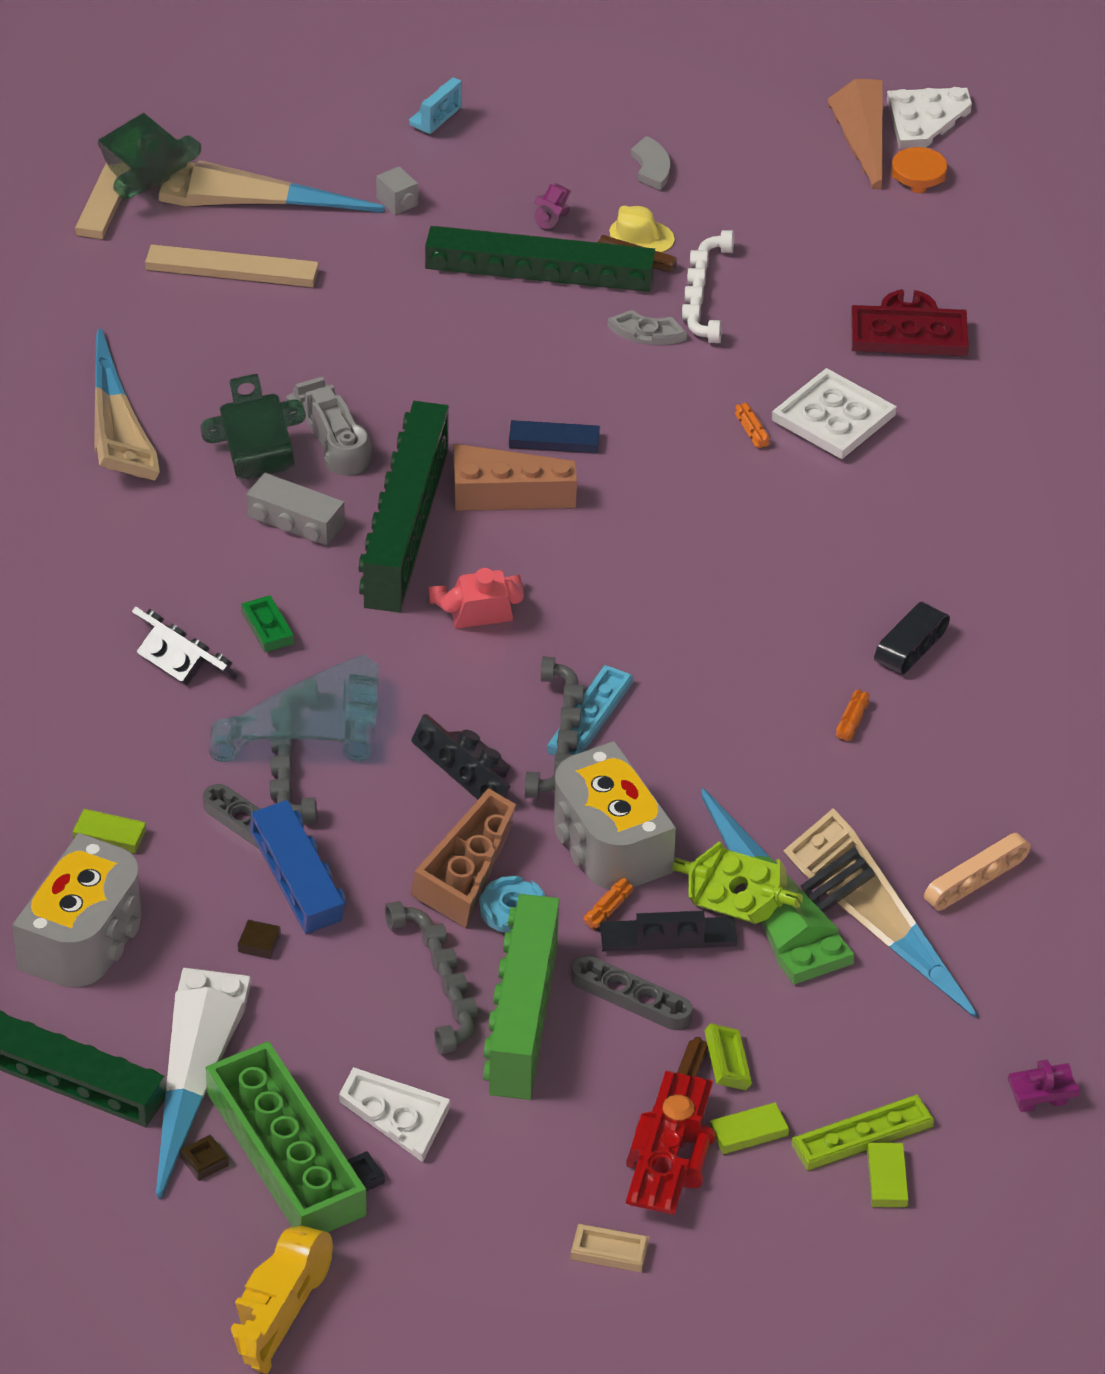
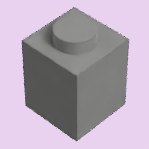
M398 166L376 176V197L394 215L418 206V183Z

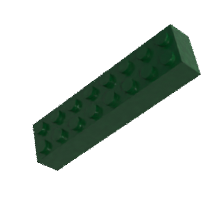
M413 400L410 412H405L404 432L399 431L397 437L398 452L393 451L390 464L392 471L386 472L384 489L386 490L385 492H380L378 499L379 512H374L371 528L373 532L367 533L365 551L367 552L366 554L361 553L358 569L359 572H363L359 585V594L364 595V608L401 613L449 451V405Z

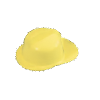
M621 206L618 211L617 221L609 229L610 236L647 248H655L659 252L670 249L675 241L673 232L663 224L656 222L653 213L643 206Z

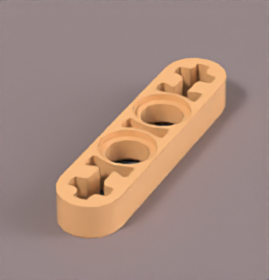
M1018 833L1008 835L935 879L927 887L924 899L937 911L949 907L1021 863L1030 852L1031 844Z

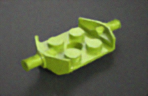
M717 842L693 862L677 857L672 864L673 871L689 876L688 897L695 906L754 924L769 919L778 906L781 907L783 903L799 908L801 906L799 903L802 904L803 901L802 894L786 890L788 884L786 868L780 859L776 860L777 864L727 850L722 842ZM743 883L748 884L745 891H741L737 894L734 893V890L738 885Z

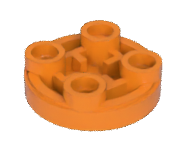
M910 147L899 151L894 156L891 176L902 184L910 186L912 192L924 193L926 188L936 186L946 180L948 165L944 156L935 150L925 147Z

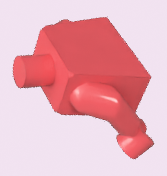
M481 568L473 574L461 575L458 577L455 587L448 593L447 586L428 587L429 604L436 603L445 612L451 613L455 629L513 621L510 602L518 604L524 597V588L520 574L504 578L503 571H492L488 568Z

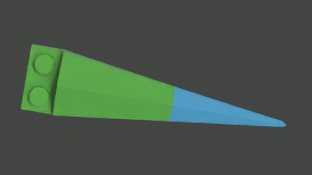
M702 788L701 798L728 850L776 864L726 810ZM787 875L788 884L786 890L802 894L803 901L802 904L799 903L801 906L795 908L783 903L781 907L778 906L769 919L762 921L761 924L778 965L793 985L854 964V953L838 934L836 925Z

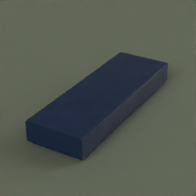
M511 420L509 448L598 453L600 426Z

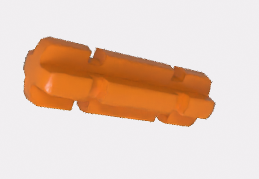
M746 402L737 404L735 406V415L749 438L752 439L751 441L755 447L759 449L763 446L767 447L770 444V436L756 414L752 412L751 406Z
M858 689L853 692L850 698L851 701H849L841 717L842 720L836 728V737L838 739H843L847 742L853 738L854 730L857 729L864 714L863 710L869 704L870 695L867 691L862 692Z
M621 878L611 887L610 891H607L593 906V909L585 914L583 921L588 925L589 929L596 930L600 927V923L606 921V918L610 917L624 902V899L628 898L633 892L634 887L629 883L628 879Z

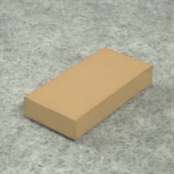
M578 1224L571 1250V1260L642 1273L649 1236Z

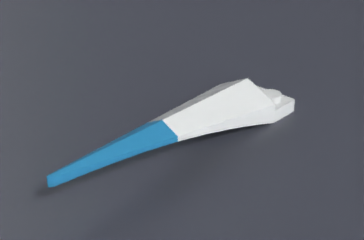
M183 968L178 990L175 993L156 1187L158 1199L164 1194L180 1154V1149L183 1147L207 1091L205 1067L221 1061L245 1012L251 986L250 976Z

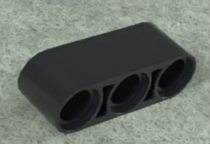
M923 601L919 602L880 641L874 654V660L904 675L943 636L949 625L950 616Z

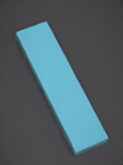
M607 665L603 666L584 693L583 704L575 705V708H581L580 727H573L572 731H578L577 750H570L569 754H578L587 749L632 685L633 675ZM558 731L547 745V753L554 756L557 752Z

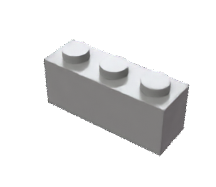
M264 473L246 494L247 517L326 546L345 524L344 501Z

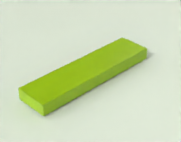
M918 1094L792 1137V1147L806 1170L809 1171L866 1151L868 1143H889L932 1128L934 1119Z

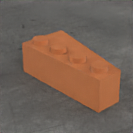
M453 443L455 511L576 508L577 476L575 461Z
M488 788L414 871L411 896L467 928L480 895H482L511 831L516 804Z

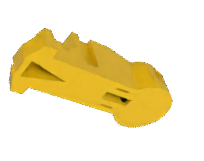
M295 1226L285 1229L277 1242L274 1254L253 1271L245 1285L246 1290L241 1298L236 1299L235 1304L241 1324L233 1323L230 1329L239 1355H242L244 1364L251 1365V1368L256 1372L268 1374L272 1367L271 1359L311 1290L317 1288L325 1279L333 1252L332 1237L328 1232L306 1226Z

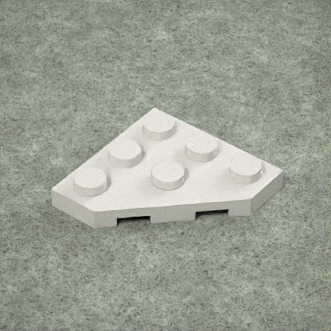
M967 87L887 91V103L899 149L910 147L926 148L933 143V138L936 135H943L955 125V120L960 116L966 117L971 113L972 103Z

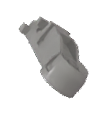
M323 376L296 384V387L293 388V393L286 396V404L289 409L298 408L323 446L326 467L331 472L346 476L357 475L365 471L370 466L372 460L371 441L366 430L362 426L355 424L341 396H335L333 384L329 386L325 384Z

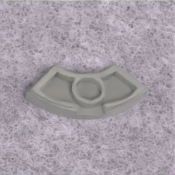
M645 136L631 149V157L638 161L642 167L638 172V181L661 191L669 180L670 158L666 150L657 141Z
M629 310L608 318L607 326L613 332L636 343L670 345L687 341V332L673 317L655 319L641 316L634 310Z

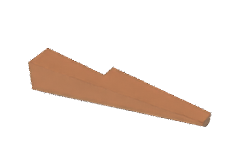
M854 79L828 98V108H832L836 123H840L843 129L844 138L855 158L860 160L863 173L867 174L871 181V188L881 189L883 80Z

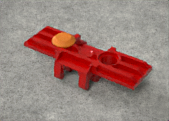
M665 1070L655 1106H653L652 1111L641 1113L626 1159V1165L629 1168H634L636 1161H638L626 1198V1204L675 1215L683 1187L694 1189L701 1187L704 1179L701 1173L709 1145L714 1143L716 1137L714 1129L701 1125L713 1086V1080ZM685 1142L695 1143L690 1164L689 1159L677 1157L680 1147L683 1148Z

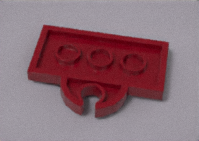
M903 289L887 294L882 299L881 306L852 305V351L968 356L967 310L939 309L936 301L930 295L918 290L913 292L912 303L904 302Z

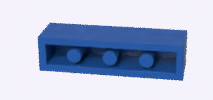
M287 799L251 812L250 832L306 935L341 922L346 899L341 888H335L328 864L325 861L321 862L314 838L311 835L307 836L304 831V823L298 810L294 811Z

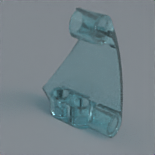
M360 655L288 687L240 716L216 720L211 725L210 756L217 761L228 762L237 757L240 749L245 744L254 740L314 739L343 742V754L345 757L353 761L367 759L372 752V733L377 717L379 665L366 655Z

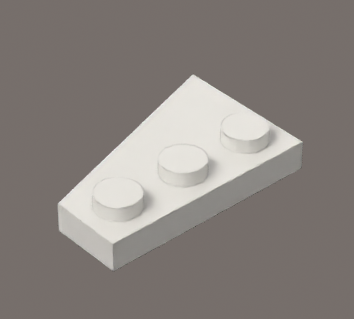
M354 1067L339 1093L340 1103L422 1162L450 1109V1099Z

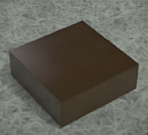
M248 919L238 942V952L271 959L281 935L280 926Z
M211 1134L180 1149V1158L198 1181L229 1166V1158Z

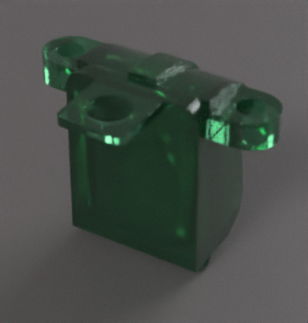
M144 112L100 138L97 143L110 170L117 176L113 189L123 199L132 198L137 194L141 195L154 186H160L165 183L172 175L184 169L187 163L197 158L202 149L201 143L193 136L187 135L177 140Z
M258 374L231 379L229 384L233 402L220 407V416L208 418L201 423L200 430L203 440L211 444L227 441L236 479H252L261 477L264 473L274 474L283 472L295 466L287 427L298 425L305 420L306 412L303 403L296 399L280 402L276 394L263 395ZM244 383H251L255 386L254 390L246 395L240 394L237 391L238 387Z

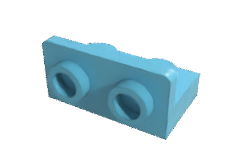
M452 77L444 85H441L435 93L422 102L420 110L409 119V125L429 134L435 131L462 107V81Z

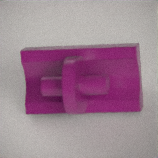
M557 183L555 185L550 184L545 195L537 196L534 204L540 207L536 210L535 221L541 228L550 229L555 227L559 222L560 216L568 214L571 207L566 205V201L571 193L570 189Z
M1047 1059L1039 1060L1037 1069L1009 1073L1008 1082L1021 1112L1032 1111L1038 1103L1049 1102L1054 1106L1066 1105L1069 1098L1079 1096L1080 1088L1074 1081L1069 1063L1051 1066Z

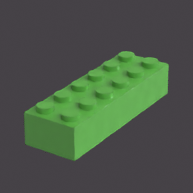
M519 894L517 906L510 907L508 927L513 928L505 933L503 952L508 953V955L500 959L498 978L503 980L495 986L494 1005H498V1007L496 1006L495 1011L491 1010L489 1031L493 1033L485 1039L484 1058L487 1059L484 1066L483 1080L489 1081V1095L531 1100L558 946L559 898Z
M269 1041L205 1067L207 1094L291 1227L306 1226L330 1232L367 1216L366 1188Z

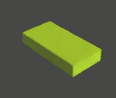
M83 809L72 834L73 839L78 833L121 847L131 853H136L147 829L146 822Z
M710 1023L704 1032L716 1084L746 1091L751 1086L752 1080L740 1030Z
M776 1102L710 1120V1127L716 1132L715 1140L722 1154L788 1136L789 1127Z
M868 1143L867 1158L871 1206L907 1207L908 1190L903 1143Z

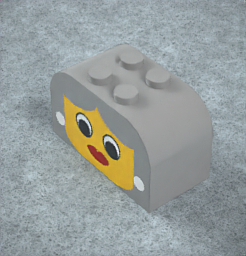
M615 741L575 754L560 763L555 773V833L559 842L565 843L570 850L574 864L580 865L593 883L611 890V887L621 878H626L633 887L673 873L672 864L674 862L676 827Z
M78 833L12 925L17 969L52 983L72 988L87 986L102 978L112 963L120 959L129 938L135 937L139 930L142 906L139 870L135 857L121 847Z

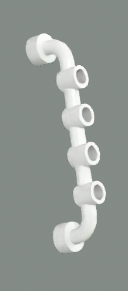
M722 230L721 236L705 239L700 244L698 250H691L690 266L695 268H688L687 281L688 285L693 286L685 287V303L690 304H683L682 321L688 323V328L693 334L700 337H708V343H721L722 335L721 320H709L708 326L699 324L701 320V304L704 298V285H706V269L709 265V251L712 248L721 247V253H733V230Z

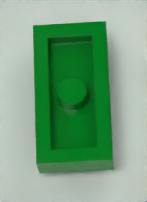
M271 595L241 603L242 614L265 653L294 644V635Z

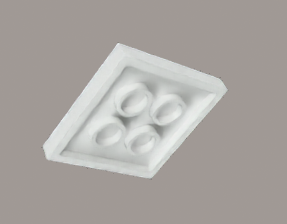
M825 368L772 411V421L843 459L896 415L897 406Z

